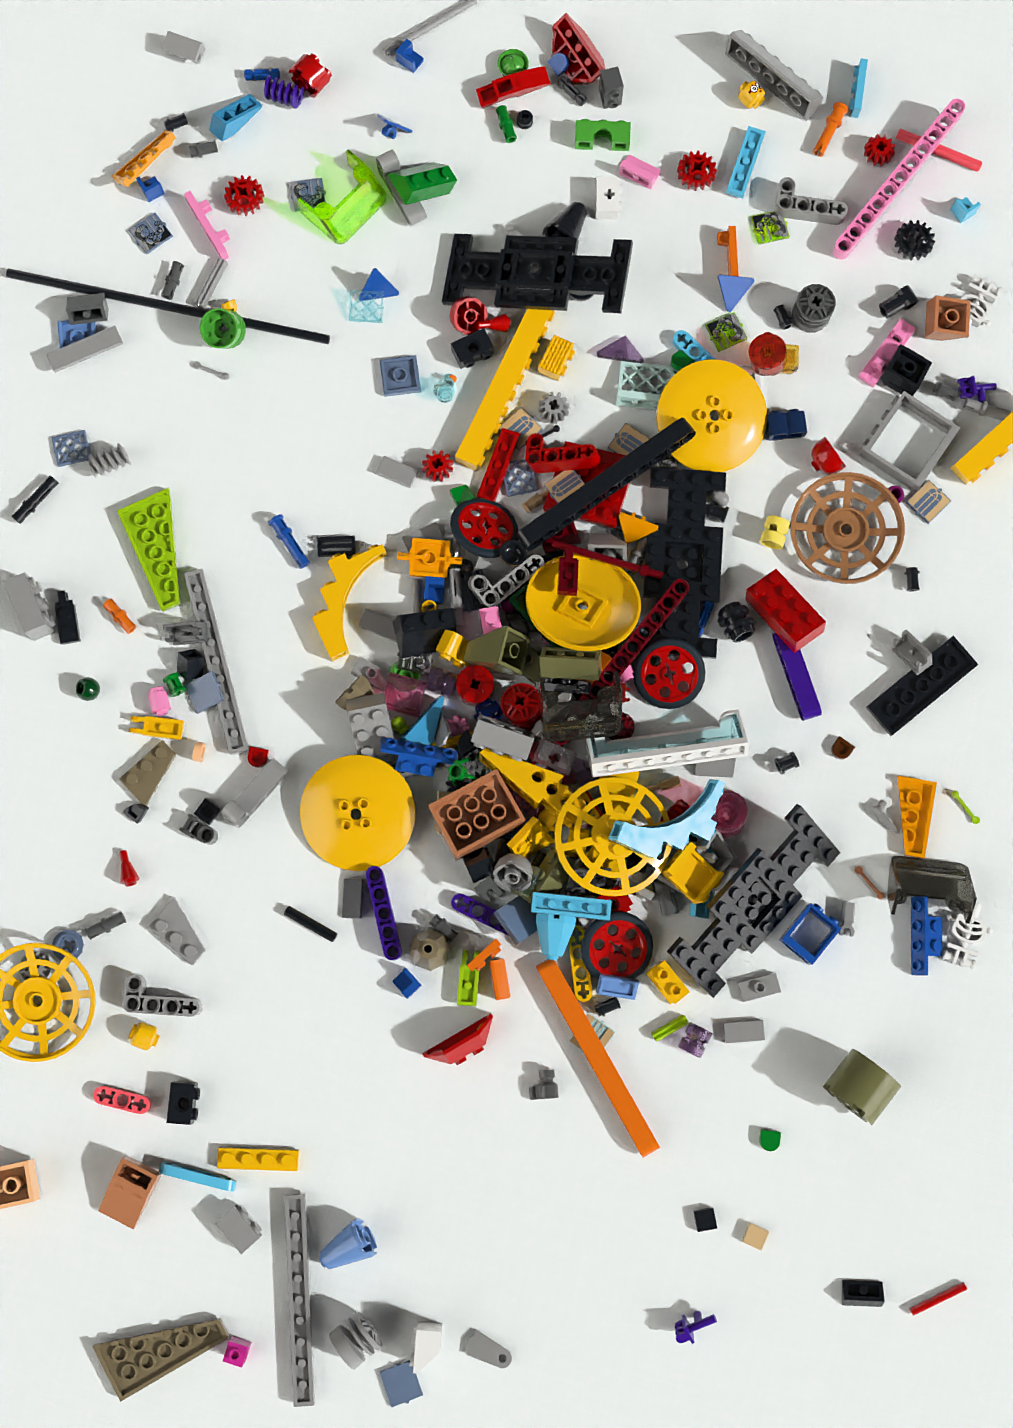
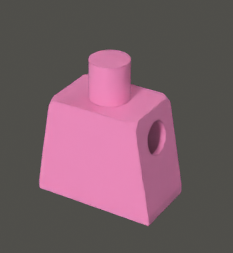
M498 606L478 610L483 635L502 627Z

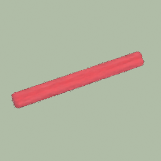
M899 129L896 135V139L913 146L921 138V136L904 129ZM941 144L932 153L976 172L982 166V161Z

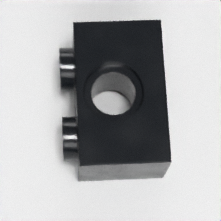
M483 328L452 342L451 351L460 369L464 367H472L479 360L489 359L494 354V346ZM476 348L478 349V351L472 353L469 351V349Z
M487 846L481 847L462 858L473 883L493 875L495 862Z
M171 1082L166 1123L194 1124V1120L198 1118L196 1100L200 1098L198 1083ZM183 1097L189 1101L186 1109L180 1105V1100Z

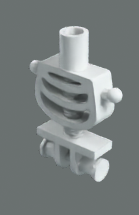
M976 274L966 288L967 291L975 295L966 294L961 299L971 301L969 327L971 324L979 327L982 322L989 326L991 322L985 318L990 312V306L986 301L993 304L1001 287L993 285L994 282L992 281L990 284L985 283L986 278L981 279Z
M970 902L966 915L961 913L956 914L955 917L951 914L947 915V919L952 921L949 927L950 934L959 940L960 944L957 946L949 942L945 943L944 947L953 949L954 952L951 953L945 949L942 955L943 960H950L952 964L958 961L960 962L959 966H967L970 969H974L976 960H971L967 957L968 955L978 957L979 953L967 949L968 944L982 942L985 938V933H992L991 928H986V922L978 919L981 905ZM972 928H979L978 932L971 930H973ZM956 929L962 932V936L957 933ZM971 935H978L976 940L969 939Z

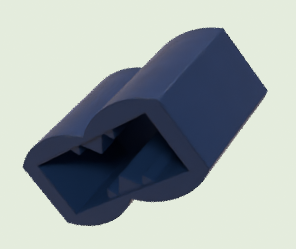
M790 409L787 413L780 412L779 410L770 412L767 415L766 425L768 440L775 441L805 437L807 426L804 411Z

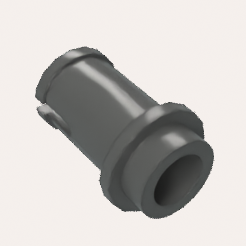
M937 382L933 388V393L936 396L941 395L954 401L958 390L944 385V382Z

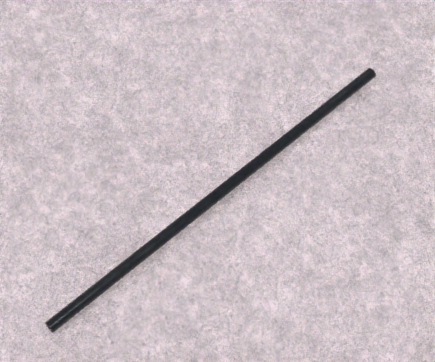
M10 268L6 271L7 278L84 294L104 293L108 299L202 318L206 312L210 311ZM242 317L247 328L329 344L330 335Z

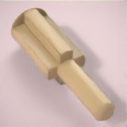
M547 489L540 495L536 493L522 504L523 509L530 513L544 502L542 499L548 494Z
M679 776L661 780L659 784L646 788L649 791L659 789L665 791L681 787V781Z

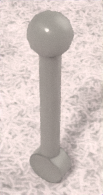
M198 361L193 364L195 369H203L221 376L224 380H228L230 377L228 373H221L202 366Z

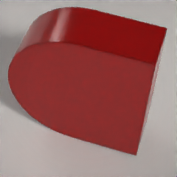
M250 746L248 762L253 767H263L267 763L269 750Z

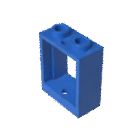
M816 903L807 904L779 938L780 942L808 965L814 964L842 929L838 926L839 922L834 917H827L822 913L824 911L823 908ZM809 912L831 929L812 954L790 937Z

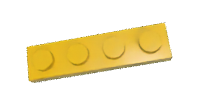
M219 1147L217 1169L298 1171L299 1150Z

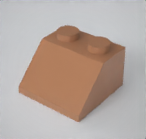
M938 295L934 296L926 303L924 338L944 341L969 337L971 301Z

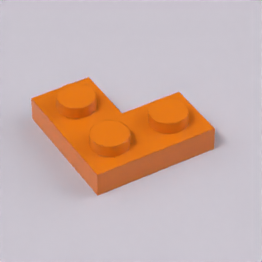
M495 939L467 967L471 971L476 969L478 972L486 965L484 961L486 958L491 956L493 959L501 951L499 948L501 943Z

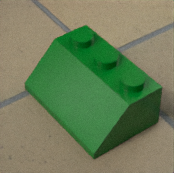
M435 162L388 174L405 205L450 194L457 182L449 165Z

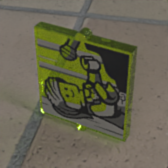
M775 211L751 216L754 227L753 233L756 235L758 245L790 237L787 229L788 222L785 221L783 216L776 214Z
M735 312L705 325L710 335V340L713 341L718 352L748 339L742 328L743 324L739 322Z

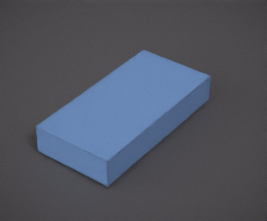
M600 973L596 993L635 1000L639 980Z

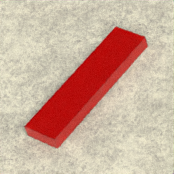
M505 428L501 429L477 498H485L496 502L520 433Z

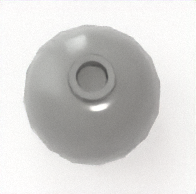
M515 853L502 856L494 867V882L498 887L511 892V889H518L517 892L528 889L533 875V869L529 860Z

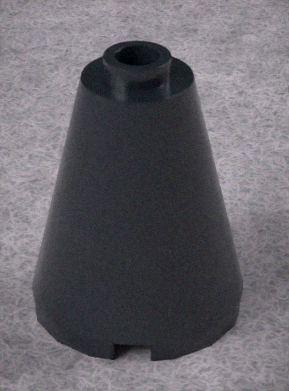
M580 202L570 204L544 227L542 235L545 234L546 237L579 239L587 215L584 204Z

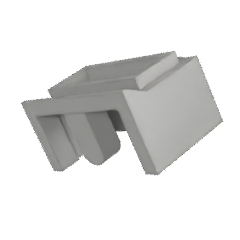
M715 830L710 841L698 839L694 844L697 846L694 850L716 871H722L724 874H726L737 858L718 830ZM711 847L715 854L708 853L706 849Z

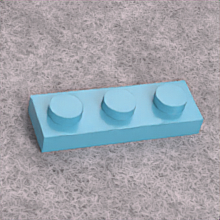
M861 58L859 64L854 67L853 77H856L851 87V93L854 94L849 102L850 117L858 118L861 111L868 59Z

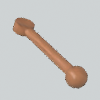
M855 867V873L862 876L875 891L878 899H883L884 893L880 892L863 873L862 867Z

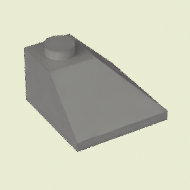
M591 533L588 544L589 550L627 561V543L609 533ZM622 568L628 574V569Z

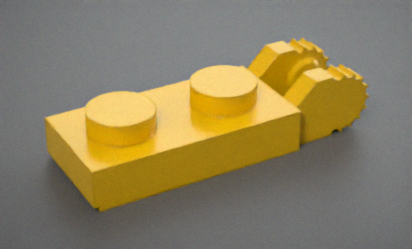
M131 716L130 721L144 723L143 729L129 728L128 733L182 740L183 720L150 716Z

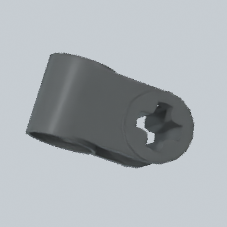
M188 814L187 821L179 830L204 844L212 845L218 840L217 831L203 823L202 820ZM206 831L212 832V836L209 840L204 839V833Z

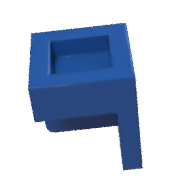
M407 38L396 50L397 62L412 73L424 61L422 56L413 51V44Z
M155 176L142 182L140 177L136 178L148 202L165 194Z
M426 576L424 601L432 600L436 604H443L445 578Z
M404 968L393 980V983L406 999L422 986L407 968Z

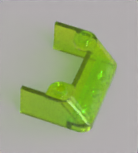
M349 149L346 151L348 166L353 169V177L359 184L335 208L329 203L322 202L313 209L303 199H298L301 214L336 244L346 243L385 204L387 199L384 188L371 169Z

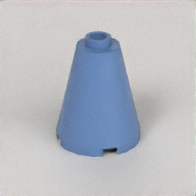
M357 1218L353 1220L320 1251L319 1261L324 1268H337L371 1258L377 1254V1252H374V1249L377 1248L375 1238L369 1227H363L362 1223L364 1221Z

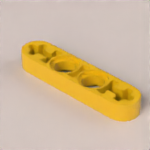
M575 925L574 929L577 928L578 932L582 933L578 937L579 942H581L585 931L581 926ZM571 936L568 946L574 994L577 1000L586 1002L592 997L591 976L585 968L582 959L574 958V949L581 948V945L572 947L571 942L575 943V937ZM580 967L584 968L587 972L584 979H579L575 975V971ZM588 980V985L584 984V988L589 991V994L586 995L585 999H582V996H578V992L581 991V985L576 986V981L584 982Z

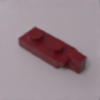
M566 547L564 557L559 559L558 595L577 596L579 560L573 558V548Z

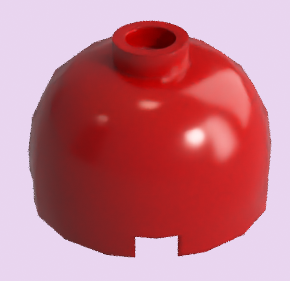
M465 296L453 303L449 316L450 322L456 330L470 335L480 330L477 329L476 323L477 321H487L488 314L486 306L479 299Z
M826 437L814 445L811 452L813 459L811 464L816 471L821 470L824 474L831 475L840 472L846 467Z

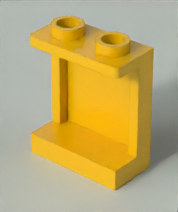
M690 841L683 850L679 849L661 874L693 904L704 903L711 896V890L721 884V878L724 873L716 871L694 850L697 846Z
M665 960L659 961L645 973L669 1004H676L690 993Z

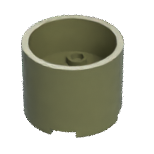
M852 1048L824 1084L823 1088L866 1123L868 1121L870 1125H873L900 1090L901 1085L875 1062Z

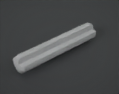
M222 258L217 260L196 300L198 307L204 309L208 304L228 265L226 260Z

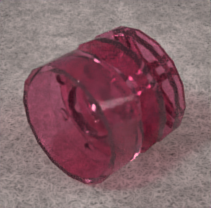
M724 790L719 798L716 812L711 820L717 822L715 830H718L722 837H732L743 830L748 812L744 798L734 791ZM724 813H727L729 816L728 820L723 817Z

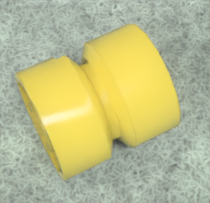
M767 516L764 524L766 530L762 531L759 543L768 548L783 549L786 540L784 535L788 533L790 522L779 516Z

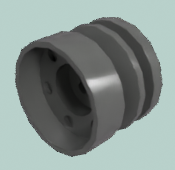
M811 284L804 287L799 292L792 309L794 324L800 330L807 333H815L822 330L828 324L836 306L833 292L821 284Z

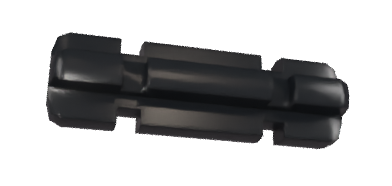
M565 76L560 77L557 85L561 89L564 88V92L573 100H576L579 106H583L587 102V97L583 93L580 94L581 91L571 82H568L569 80Z

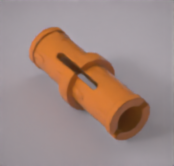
M112 598L104 602L103 607L111 614L113 621L120 624L127 634L136 629L137 626L128 618L126 611L119 608Z

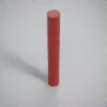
M962 1282L909 1308L914 1316L966 1291L967 1287Z

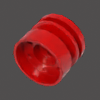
M517 683L510 686L503 693L501 708L510 725L531 731L535 723L545 716V704L537 689L532 685Z

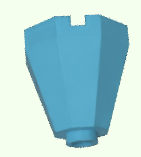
M554 914L536 915V927L542 955H546V959L558 960V957L563 956L574 930L576 917L556 916Z

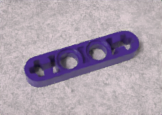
M456 894L452 898L451 904L456 911L508 935L505 929H500L501 923L498 925L490 923V916L497 910L464 894ZM462 897L464 898L463 902L468 905L469 901H472L473 904L469 908V913L465 912L467 908L464 906L457 908L455 900H459ZM477 905L483 908V914L479 917L472 914L473 907Z

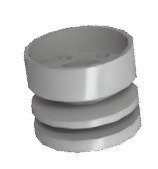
M359 1311L353 1314V1319L349 1317L346 1320L349 1330L339 1325L329 1333L330 1340L340 1357L354 1370L366 1360L363 1350L372 1356L374 1349L379 1350L383 1346L373 1324Z

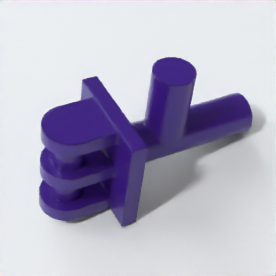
M974 376L957 380V384L960 385L958 390L961 391L960 399H967V397L971 399L977 394L978 401L983 403V401L986 402L985 391L997 389L996 383L976 384Z
M695 1311L693 1313L694 1322L689 1323L686 1316L682 1315V1320L675 1323L676 1341L684 1343L690 1340L692 1344L695 1343L693 1332L716 1323V1316L713 1314L702 1319L701 1312Z

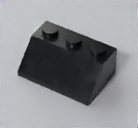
M453 608L398 615L392 621L400 658L438 653L436 648L444 631L456 632L457 628Z

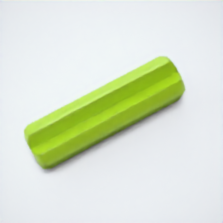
M681 1015L656 1029L651 1034L655 1041H660L686 1026L689 1022L685 1015Z

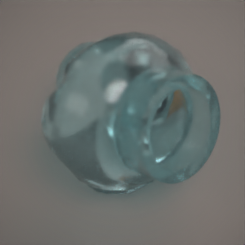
M449 373L445 374L442 380L434 385L433 393L440 402H450L456 394L457 389L454 383L457 380L456 376Z

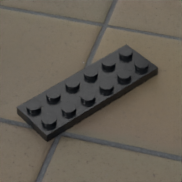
M953 635L932 652L931 666L918 675L910 670L866 708L891 737L979 664Z

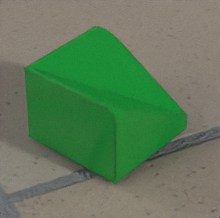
M467 485L449 490L456 506L466 500L474 499Z

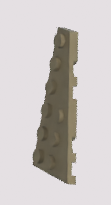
M221 1318L98 1343L92 1347L121 1402L227 1340L230 1335Z

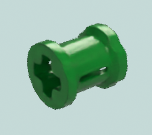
M178 672L163 678V682L167 684L171 692V697L179 696L187 690L186 687L182 686L178 678L180 676Z

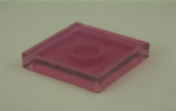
M390 672L385 689L388 710L419 717L427 682Z

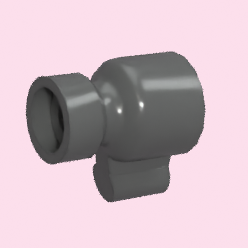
M518 611L506 614L510 628L524 635H527L529 631H536L527 620L520 616Z
M554 1070L539 1071L541 1083L529 1088L530 1100L559 1098L558 1085L553 1081L555 1077Z

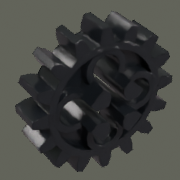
M912 220L909 221L908 225L903 223L901 228H898L897 234L894 237L896 241L894 246L899 247L898 254L903 252V258H906L908 255L911 261L914 257L917 260H920L922 256L924 258L927 257L928 253L933 249L932 246L935 244V240H933L935 233H930L932 228H926L925 222L920 225L919 220L915 224H913ZM917 231V232H918V235H917V237L915 238V243H916V245H915L914 249L912 250V249H911V246H912V244H913V242H914L913 236H914L915 232Z

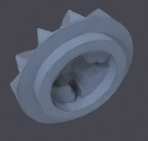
M73 930L59 932L53 939L52 945L64 949L66 946L65 940L74 942L71 946L72 951L69 949L65 950L78 958L83 953V946L85 945L82 936ZM53 951L54 955L58 959H64V955H62L59 952Z

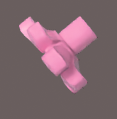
M459 715L453 716V720H447L451 736H457L458 733L463 734L470 729L467 719H461Z

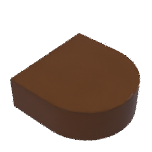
M839 736L832 745L831 752L835 758L842 760L852 753L855 746Z

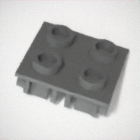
M581 859L576 860L572 868L582 879L589 870ZM601 868L606 871H611V868ZM596 873L590 884L604 889L608 877ZM569 877L564 895L567 892L569 894L576 892L577 895H599L581 887L571 877Z

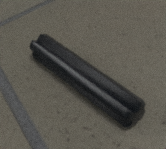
M291 906L286 908L284 915L330 942L336 939L337 933Z

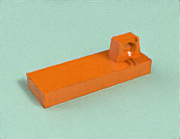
M728 226L727 231L718 232L717 245L727 246L728 275L738 276L736 226Z

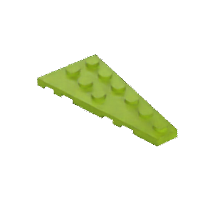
M168 487L117 510L162 612L180 605L171 495Z

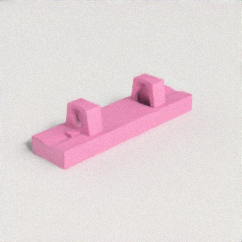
M191 191L186 192L184 196L220 258L228 259L229 256L223 243L230 240L229 235L225 229L217 233L214 231L205 216L206 213L212 210L208 200L206 199L198 203Z
M901 318L858 378L874 387L900 344L905 345L916 328Z

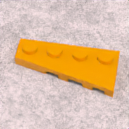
M168 130L163 131L113 174V179L117 183L128 187L165 149L173 144V141L176 139L174 134Z
M897 776L905 856L925 859L937 782Z

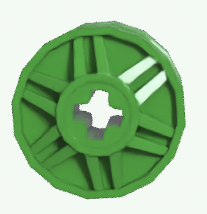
M211 309L202 317L199 326L203 340L209 346L219 349L235 348L241 344L246 334V325L242 316L229 309ZM223 327H228V331H223Z

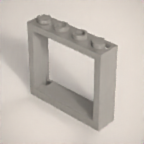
M904 391L900 397L896 395L891 402V405H893L890 411L886 410L880 418L883 420L881 425L876 424L871 431L873 437L870 440L866 439L860 447L863 450L860 456L914 492H917L960 430V427ZM901 405L946 433V436L916 479L870 450Z

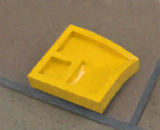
M533 816L507 843V846L512 853L520 854L528 859L539 850L554 844L555 841L544 829L540 821Z

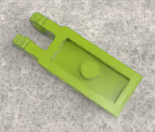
M463 950L462 965H460L457 1005L477 1006L479 971L477 972L476 969L471 971L466 966L468 952ZM475 951L474 958L480 953V951Z

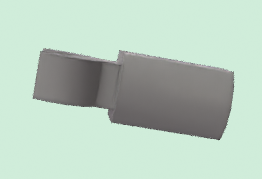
M842 902V926H840L842 929L839 931L841 936L845 928L849 930L850 937L854 936L855 931L852 923H854L856 903Z

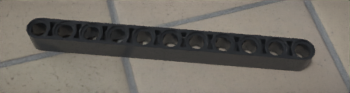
M682 417L524 526L517 532L516 537L525 546L527 551L534 550L689 442L695 436L696 431L685 418Z

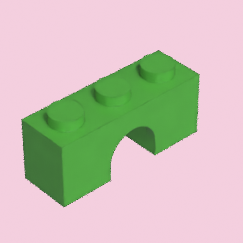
M589 119L576 120L575 149L593 150L594 140L598 137H605L611 143V151H629L631 122L624 120L607 121L604 119L599 121H591Z

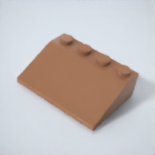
M497 769L428 805L455 861L525 824L523 814Z

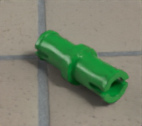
M505 105L498 106L496 113L500 121L499 127L503 130L506 142L513 143L517 139L513 129V120L509 117Z

